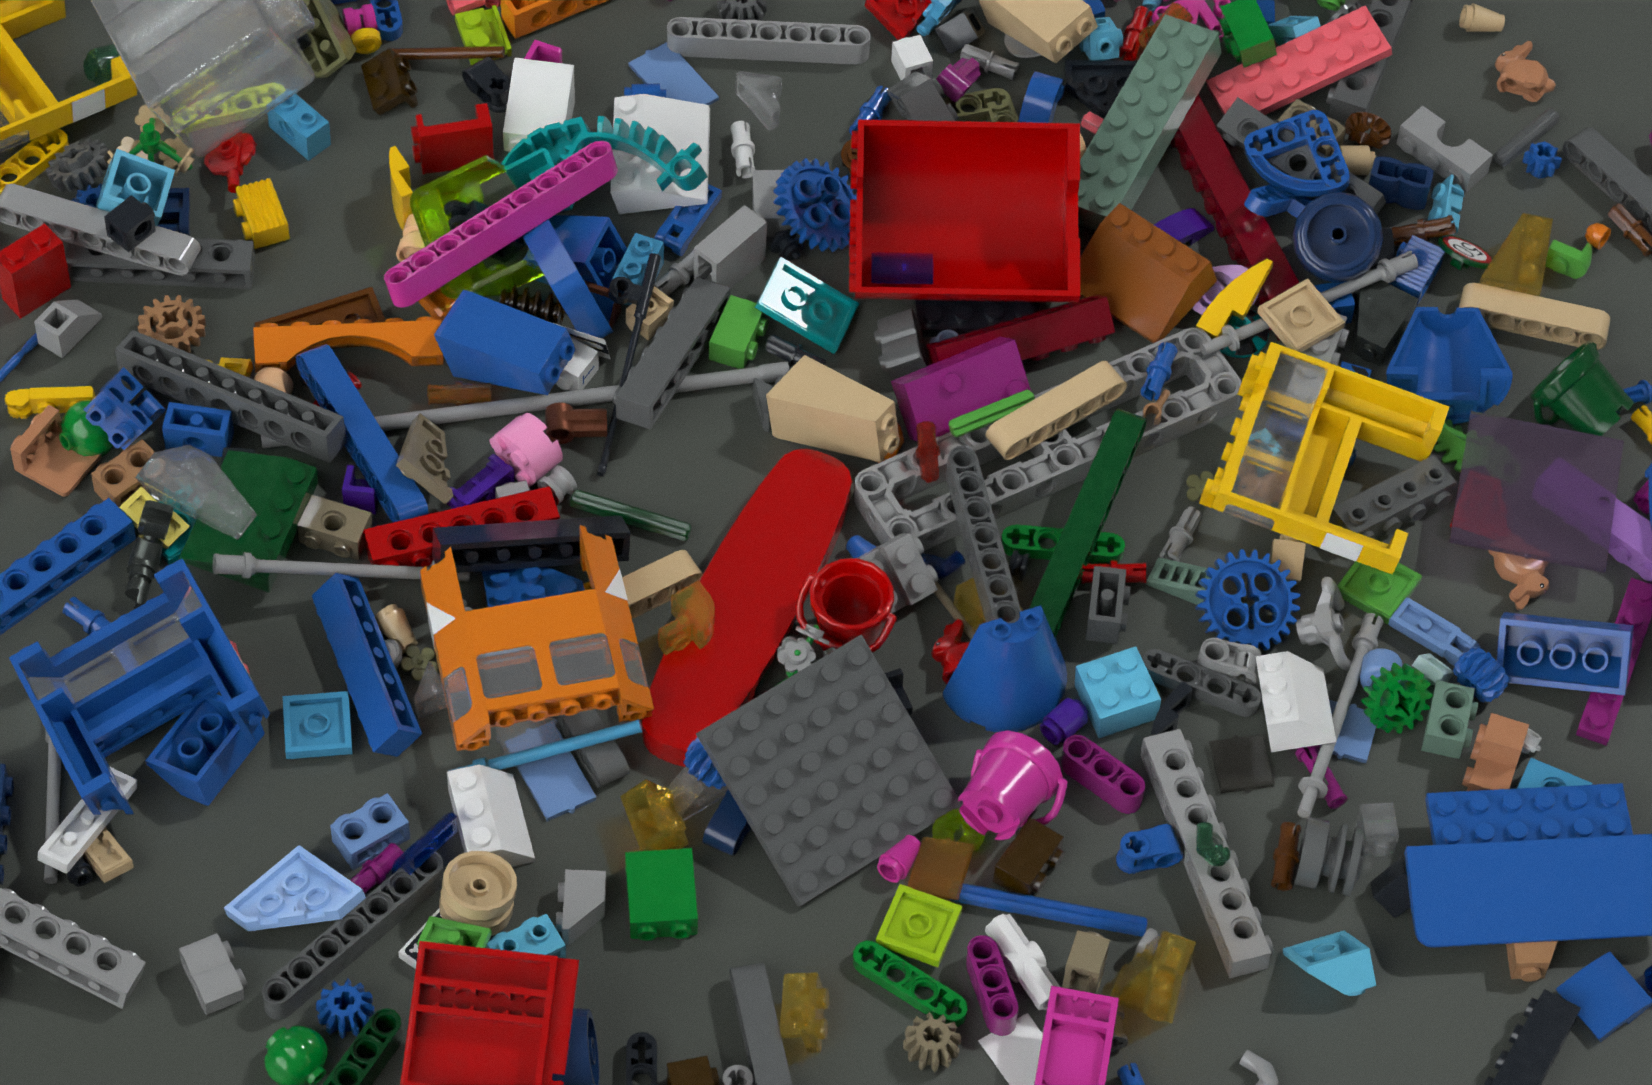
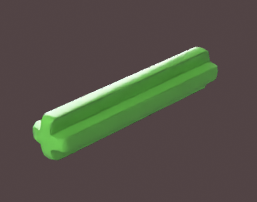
M1025 390L950 420L948 422L949 430L955 437H960L995 423L1034 400L1035 396L1030 390Z

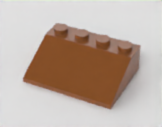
M1121 203L1099 224L1080 257V295L1084 298L1095 294L1106 296L1111 316L1151 343L1164 339L1217 281L1212 264L1208 259Z

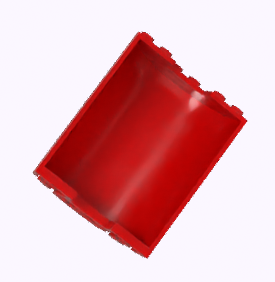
M858 120V131L852 130L851 149H857V159H851V189H857L856 199H850L849 293H855V299L1079 302L1080 238H1078V191L1080 185V123Z

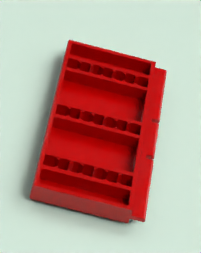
M419 941L400 1085H564L563 1081H553L552 1078L553 1074L565 1075L579 960L543 954Z

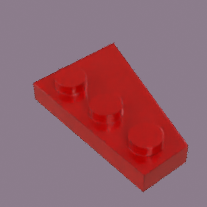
M865 0L864 6L897 40L909 37L924 17L922 13L932 1Z

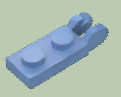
M1407 597L1389 619V626L1437 655L1445 657L1448 663L1453 666L1464 652H1468L1471 648L1481 647L1477 641L1463 633L1459 627ZM1453 643L1456 644V646L1458 647V649L1452 646Z

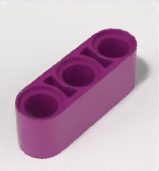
M1073 735L1065 740L1061 767L1067 775L1122 813L1131 814L1140 809L1145 782L1139 774L1082 735ZM1072 754H1078L1082 757H1074ZM1100 772H1101V773H1105V774H1107L1108 776H1101V775H1098L1097 773H1100ZM1124 791H1130V792H1133L1134 794H1133V795H1128V794H1125Z
M985 935L976 936L969 941L967 946L966 969L986 1026L994 1035L1006 1036L1011 1034L1016 1028L1018 1002L996 942ZM977 955H985V956H987L988 958H986V959H979V958H977L976 956H977ZM993 983L998 985V987L990 988L986 984ZM1004 1012L1007 1013L1009 1016L1000 1017L996 1015V1013Z

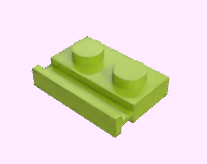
M493 5L492 9L488 10L479 8L455 14V22L464 47L504 46L505 55L507 54L508 57L512 56V48L496 5ZM469 59L470 65H473L482 59Z

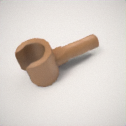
M1167 389L1163 390L1155 403H1149L1143 409L1144 418L1148 414H1156L1154 425H1159L1161 422L1162 408L1170 395V391Z

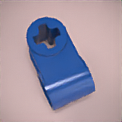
M1162 824L1150 829L1125 834L1121 839L1120 850L1116 856V864L1119 869L1128 874H1135L1156 868H1167L1179 863L1183 859V853L1173 826Z

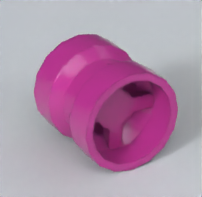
M372 3L362 5L360 9H353L352 7L342 9L343 22L350 37L355 31L362 28H374L377 30Z

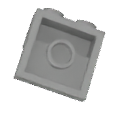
M910 533L899 534L858 557L859 559L874 563L886 572L892 582L894 603L891 613L906 605H912L938 590L935 582L938 581V576L931 565H925L921 554L924 553L923 545L916 536L912 537Z

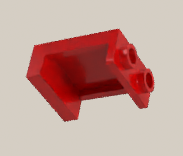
M487 103L475 105L476 119L424 126L422 114L415 115L416 126H411L413 144L417 145H412L414 162L421 164L422 174L494 164L493 130Z

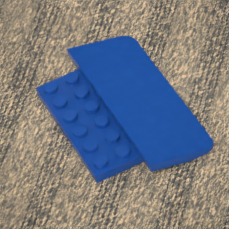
M1623 783L1427 793L1425 802L1433 845L1406 846L1404 852L1416 938L1421 944L1427 947H1453L1652 936V834L1633 835Z

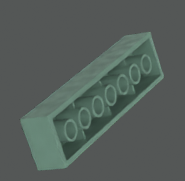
M1166 14L1164 15L1080 160L1078 225L1096 231L1099 224L1119 203L1132 210L1221 55L1219 32Z

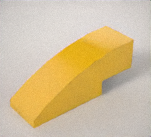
M1266 259L1235 278L1207 307L1196 324V328L1204 330L1210 338L1214 339L1222 335V327L1228 324L1232 315L1244 320L1273 267V261Z

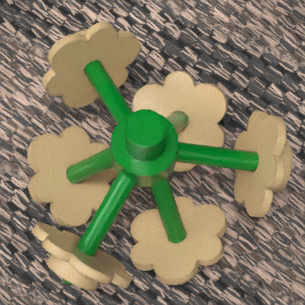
M142 105L139 108V115L135 117V123L140 125V131L142 132L139 140L134 141L131 137H124L121 140V145L116 149L155 162L154 154L161 151L159 158L164 161V166L174 169L178 165L174 172V177H177L180 172L186 174L188 170L193 168L192 164L195 159L191 155L194 149L185 143L184 138L180 136L176 137L175 140L168 138L162 141L160 134L164 132V127L169 125L170 116L163 112L161 106L156 105L152 108L149 105ZM111 150L107 152L111 157L107 161L108 164H110L114 155Z

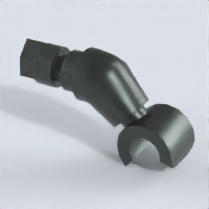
M151 500L145 501L139 521L138 533L144 535L137 537L127 565L129 581L127 582L125 595L135 600L134 609L148 601L150 584L152 579L155 578L154 574L158 572L163 542L159 539L165 540L174 510L170 505Z

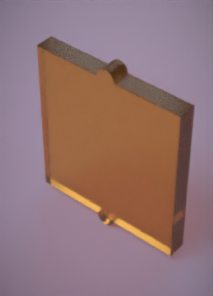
M923 837L908 887L936 897L958 900L973 855L974 845L954 842L949 837L945 840Z

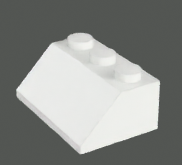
M1288 651L1255 656L1271 752L1336 742L1324 670Z
M480 764L447 771L448 792L464 853L469 851H488L501 856L512 867L535 862L513 774Z

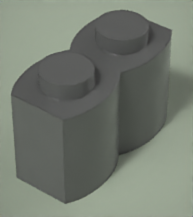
M912 308L877 320L878 330L874 331V335L879 348H882V355H879V363L884 373L889 372L892 379L895 380L928 366L922 327L919 318Z

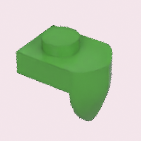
M1554 239L1549 247L1544 266L1557 273L1578 279L1584 276L1590 267L1592 246L1590 243H1587L1583 250L1580 251Z

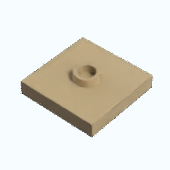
M1309 279L1302 281L1260 305L1257 311L1284 345L1298 352L1307 350L1343 329L1345 321Z

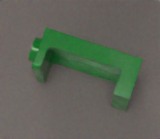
M692 848L625 852L630 938L651 941L657 937L684 939L690 935H697L698 914Z

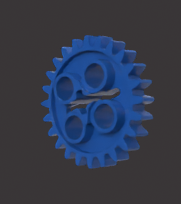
M805 158L800 163L795 161L791 166H788L776 180L778 186L773 192L778 197L773 203L781 206L776 214L785 216L786 219L782 222V225H790L792 227L790 231L791 236L796 233L800 235L799 243L808 240L810 249H813L818 244L821 252H824L828 247L831 252L836 251L838 248L842 250L850 244V199H856V195L852 192L854 189H851V185H847V175L842 178L838 176V167L831 171L829 170L828 162L820 166L818 159H814L810 163Z
M1244 549L1238 551L1237 559L1229 552L1225 555L1226 563L1220 558L1216 559L1214 564L1217 570L1211 567L1205 570L1210 579L1201 578L1198 582L1205 590L1195 593L1196 597L1203 599V602L1195 606V609L1205 611L1199 622L1208 621L1210 624L1205 633L1208 634L1215 631L1217 633L1215 638L1221 640L1224 638L1229 642L1248 644L1256 648L1260 644L1264 651L1270 649L1269 639L1274 644H1279L1281 638L1278 633L1287 636L1291 632L1285 624L1294 625L1297 622V619L1290 615V613L1300 610L1299 606L1292 604V601L1299 598L1300 594L1290 590L1297 582H1287L1285 579L1290 570L1287 569L1280 572L1278 570L1281 564L1280 560L1270 564L1269 553L1265 554L1262 559H1258L1256 549L1251 552L1249 557L1246 556ZM1243 573L1247 575V598L1254 601V604L1249 608L1247 603L1241 602V599L1246 596V588L1242 579ZM1255 577L1266 579L1268 582L1267 591H1260L1255 587ZM1224 580H1231L1236 584L1237 592L1235 595H1229L1224 591ZM1260 608H1266L1272 613L1271 623L1261 621L1258 615ZM1233 611L1239 614L1241 618L1240 626L1230 625L1227 620L1228 612ZM1249 615L1254 626L1253 629L1248 627Z

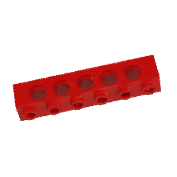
M548 486L364 529L365 548L371 565L428 567L433 561L432 543H429V541H433V528L560 519V515L551 488Z

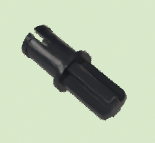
M772 334L766 341L765 350L787 361L790 367H793L804 355L823 365L826 363L825 359L802 349L803 346L801 344L796 346L775 334Z

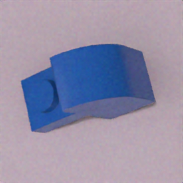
M1035 71L1026 90L1018 122L1052 123L1057 102L1063 97L1066 85L1062 84L1063 79Z

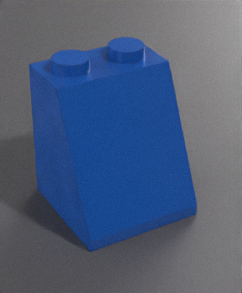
M554 215L549 218L582 279L609 289L612 278L627 250L610 218ZM529 249L523 259L536 281L550 285Z

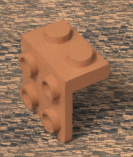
M48 405L41 414L39 413L33 418L30 427L23 435L15 438L10 451L15 471L58 495L66 497L70 495L101 459V454L82 456L73 450L67 451L59 439V434L62 433L59 410Z

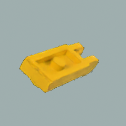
M92 386L41 387L18 389L17 391L10 390V392L5 394L6 397L4 399L10 416L17 419L19 417L27 419L33 413L41 414L48 405L58 409L59 413H66L75 403L81 400H92L95 397Z

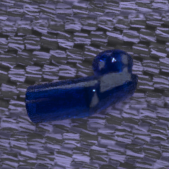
M955 551L945 559L932 554H921L925 565H931L939 579L945 578L965 564L964 556L959 551Z

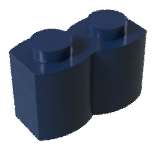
M1375 157L1369 185L1384 195L1386 203H1397L1407 209L1422 210L1426 206L1434 170L1422 164H1404L1390 157Z

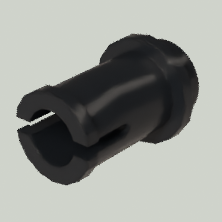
M81 856L68 872L67 879L75 886H84L92 880L93 868Z

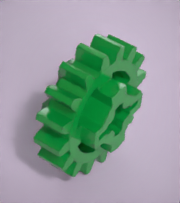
M1392 663L1391 671L1381 667L1380 677L1374 675L1370 677L1373 682L1372 687L1364 686L1363 690L1369 694L1368 697L1361 699V702L1368 707L1363 711L1364 714L1371 719L1370 722L1378 729L1381 728L1386 733H1390L1393 729L1400 734L1404 725L1409 729H1413V720L1423 721L1424 718L1420 714L1421 711L1430 709V706L1425 703L1426 699L1432 698V693L1427 690L1431 685L1430 682L1424 678L1422 672L1412 668L1407 663H1404L1402 667L1397 663Z

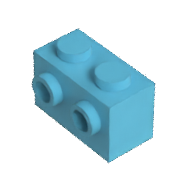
M547 914L538 918H529L520 927L509 932H500L487 943V948L566 958V945Z

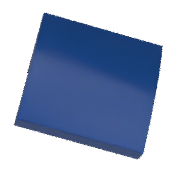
M1611 952L1594 960L1556 988L1557 993L1563 999L1581 1007L1578 1017L1600 1042L1605 1040L1625 1022L1631 1023L1652 1006L1650 996Z

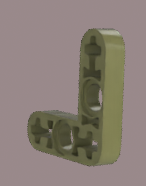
M992 88L966 93L956 103L948 97L942 98L946 105L951 104L959 117L956 121L1018 122L1019 120L1011 97L1004 89ZM969 104L973 105L976 110L968 113L961 110L960 107Z

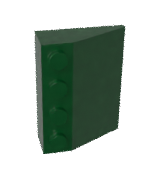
M228 450L179 560L183 559L186 564L212 573L214 554L243 555L244 552H248L259 560L284 561L298 530L297 524L318 485L317 468L287 457ZM256 572L250 578H242V575L233 574L217 575L270 593L278 573Z

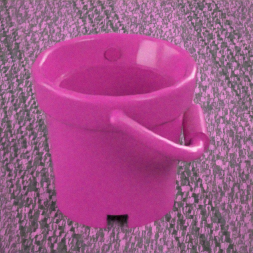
M1009 730L997 732L986 742L983 750L978 749L975 752L971 779L958 798V801H963L959 811L967 824L978 833L985 836L987 831L990 830L998 833L994 838L996 840L1010 839L1019 827L1022 828L1025 825L1030 814L1040 804L1046 803L1057 792L1051 811L1044 817L1034 819L1043 825L1051 822L1058 815L1062 807L1068 782L1066 779H1063L1059 763L1054 756L1037 740L1019 732Z

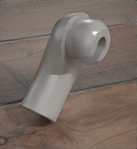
M1247 1050L1239 1064L1257 1074L1259 1081L1256 1085H1278L1279 1081L1273 1065L1252 1051Z

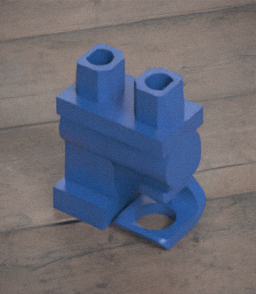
M124 367L101 388L100 392L83 409L87 413L86 419L93 426H100L108 434V441L115 448L121 447L123 450L166 411L147 390L132 404L129 403L143 386ZM121 379L130 385L132 391L122 384Z

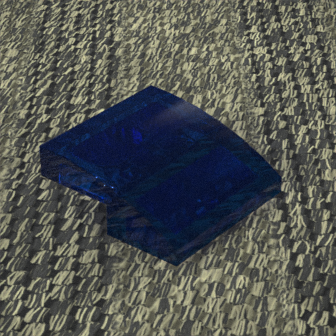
M871 252V283L933 284V253Z
M450 812L441 817L394 861L392 874L402 868L411 875L457 833V816Z

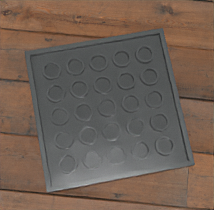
M862 634L696 733L797 906L805 904L874 861L906 835L914 836L962 806Z

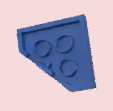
M549 567L481 571L487 607L584 591L582 580Z

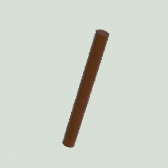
M504 46L391 48L399 56L403 55L407 60L484 59L487 56L490 58L505 57Z

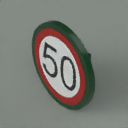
M1453 235L1440 236L1438 240V245L1441 249L1453 257L1450 265L1460 271L1463 267L1468 269L1470 266L1480 269H1491L1495 264L1494 258L1487 251L1468 240Z

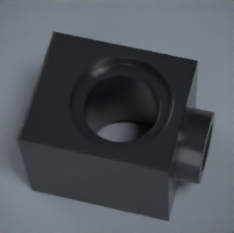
M132 195L104 216L107 236L127 252H130L156 231L153 209L146 202L141 203Z

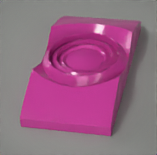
M1051 986L1034 1085H1105L1119 998Z

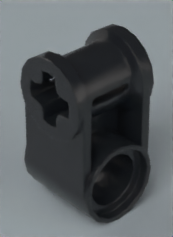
M487 56L462 71V77L466 86L483 103H487L489 110L495 113L506 112L511 81L498 68L492 58Z

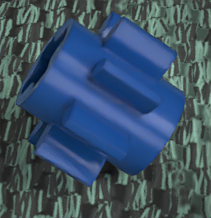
M1545 141L1536 145L1531 143L1529 151L1524 153L1522 160L1523 163L1528 164L1526 173H1530L1538 179L1547 176L1553 177L1555 169H1559L1562 158L1556 156L1558 148H1554L1553 145Z

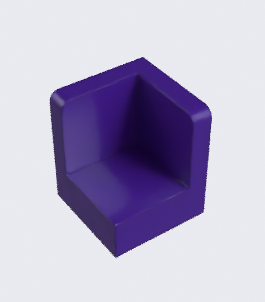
M347 465L342 487L343 504L376 515L379 501L375 496V489L370 488L366 480L356 479L354 465Z

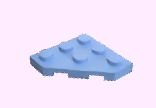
M298 845L227 904L224 910L227 917L249 932L339 920L366 899L363 889Z

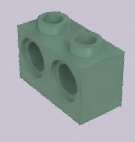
M1436 680L1421 751L1460 759L1463 747L1469 748L1472 739L1473 729L1467 727L1469 720H1475L1478 702L1473 701L1475 688ZM1449 705H1454L1458 708H1452ZM1444 732H1449L1453 735H1447Z

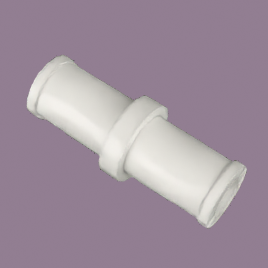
M737 121L731 125L733 138L731 153L736 161V174L740 177L742 172V178L752 177V171L755 170L753 160L755 145L750 138V125L746 122L744 127V121Z

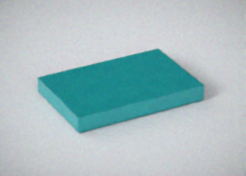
M780 257L755 308L834 354L838 350L860 303Z

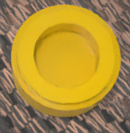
M362 28L351 35L352 42L356 48L355 52L360 54L373 53L382 45L380 32L374 28Z

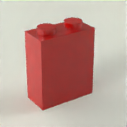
M45 223L0 251V289L2 299L20 319L71 288L63 242Z

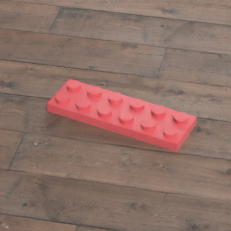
M1363 6L1276 47V56L1247 67H1243L1240 64L1206 80V84L1223 115L1226 114L1237 97L1266 115L1294 102L1296 99H1300L1393 55L1392 48L1367 7Z

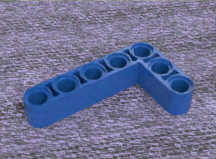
M549 219L522 235L575 329L601 339L613 333L612 328Z

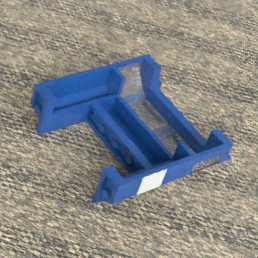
M183 559L166 566L154 574L164 593L148 600L133 611L120 616L105 627L92 632L89 636L70 647L64 648L56 655L50 657L37 641L9 657L81 798L93 815H102L100 810H124L126 814H134L105 757L214 694L221 693L229 712L251 746L255 741L253 734L262 721L263 715L267 719L270 714L253 680Z

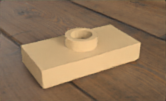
M106 827L82 855L104 883L134 868L132 859Z

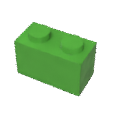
M730 295L709 341V360L737 369H744L748 360L755 358L758 349L757 340L759 336L764 337L769 323V319L765 318V313L755 308L756 302Z

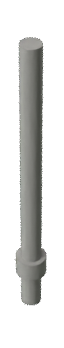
M47 731L45 733V741L48 743L45 842L59 827L61 758ZM44 864V882L48 884L56 883L58 881V870Z

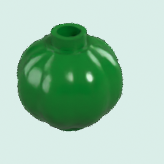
M81 400L72 405L64 414L61 422L62 433L59 434L60 442L67 451L73 450L82 456L101 454L102 457L111 450L113 445L108 441V434L100 426H93L86 419L87 413L83 409L91 400Z
M292 1026L288 1030L282 1027L267 1041L265 1047L268 1051L264 1058L265 1068L268 1075L277 1084L305 1085L309 1083L310 1085H316L325 1076L326 1070L323 1067L328 1055L327 1046L324 1039L315 1030L305 1026Z

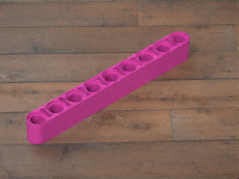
M596 141L587 145L390 268L385 273L384 280L392 303L397 307H408L613 179L618 173V168L611 145L606 141Z

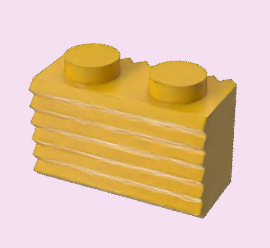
M261 179L259 182L255 181L248 185L237 186V199L232 200L236 216L243 217L244 222L241 223V228L245 240L251 239L254 243V249L290 240L288 222L271 179Z

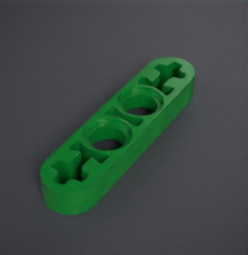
M1010 525L1003 530L1001 536L1004 553L1012 556L1015 549L1018 550L1020 555L1030 553V558L1050 560L1063 528ZM1101 532L1096 543L1097 551L1092 553L1088 563L1111 564V560H1117V563H1119L1124 556L1125 541L1118 534ZM1012 537H1017L1019 543L1012 544ZM1029 538H1033L1032 546H1029ZM1043 538H1049L1056 545L1053 548L1046 549L1041 547L1038 542ZM1107 546H1113L1114 552H1107Z
M863 941L855 946L853 966L860 974L925 1015L930 1012L933 1015V1019L938 1020L944 1014L946 1017L945 1024L955 1022V1025L960 1027L965 1022L968 1004L961 995L876 942ZM870 953L874 955V960L862 961V955L866 957ZM878 965L882 967L881 972H878ZM892 969H899L904 972L905 978L900 982H893L888 979L886 974ZM922 986L928 987L933 991V996L930 999L922 1000L915 995V990ZM940 996L942 997V1003L938 1002ZM958 1007V1014L955 1012L951 1015L946 1014L947 1008Z

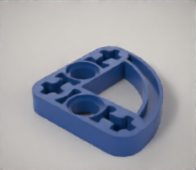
M1319 110L1307 111L1253 131L1245 138V153L1253 168L1264 180L1282 191L1299 196L1320 197L1323 194L1342 192L1349 185V169L1327 116ZM1312 120L1319 124L1321 134L1319 138H1316L1314 128L1310 127V121ZM1284 129L1292 130L1295 133V137L1290 142H1282L1278 138L1280 131ZM1269 135H1273L1275 147H1272L1271 142H1269ZM1259 141L1260 144H1263V150L1257 151L1256 148H1253V142ZM1307 145L1321 180H1305L1289 176L1273 167L1266 159ZM1322 145H1330L1334 149V153L1328 158H1323L1317 154V149ZM1333 164L1337 175L1341 176V182L1339 183L1331 179V169L1329 166Z

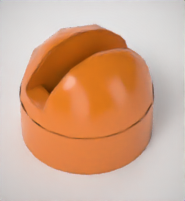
M1600 223L1591 224L1586 230V241L1591 246L1600 250L1607 242L1611 234V228Z

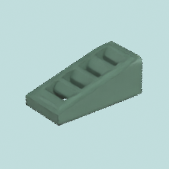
M1158 557L1146 581V585L1198 605L1203 602V599L1196 597L1195 593L1205 590V588L1197 587L1196 584L1201 578H1210L1205 573L1207 569L1205 567ZM1162 570L1168 571L1165 579L1159 578ZM1174 574L1179 575L1177 582L1171 581ZM1185 579L1191 580L1189 585L1184 584Z

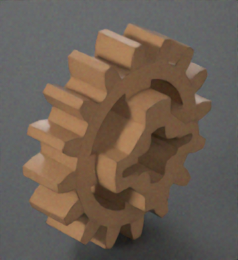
M165 295L164 302L161 303L154 299V307L144 306V315L138 316L139 333L188 353H191L190 345L199 347L201 345L200 337H205L206 335L205 315H202L201 307H194L192 299L187 300L185 303L182 302L181 295H178L175 300H170V297ZM189 319H190V321L192 322V326H191V327L188 325V320H189ZM153 325H154L155 328H156V332H155V333L152 331V326H153Z

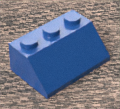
M214 694L185 711L145 760L146 764L182 796L206 806L210 805L265 734L261 723H259L253 734L255 741L251 746L229 712L224 698L218 694Z

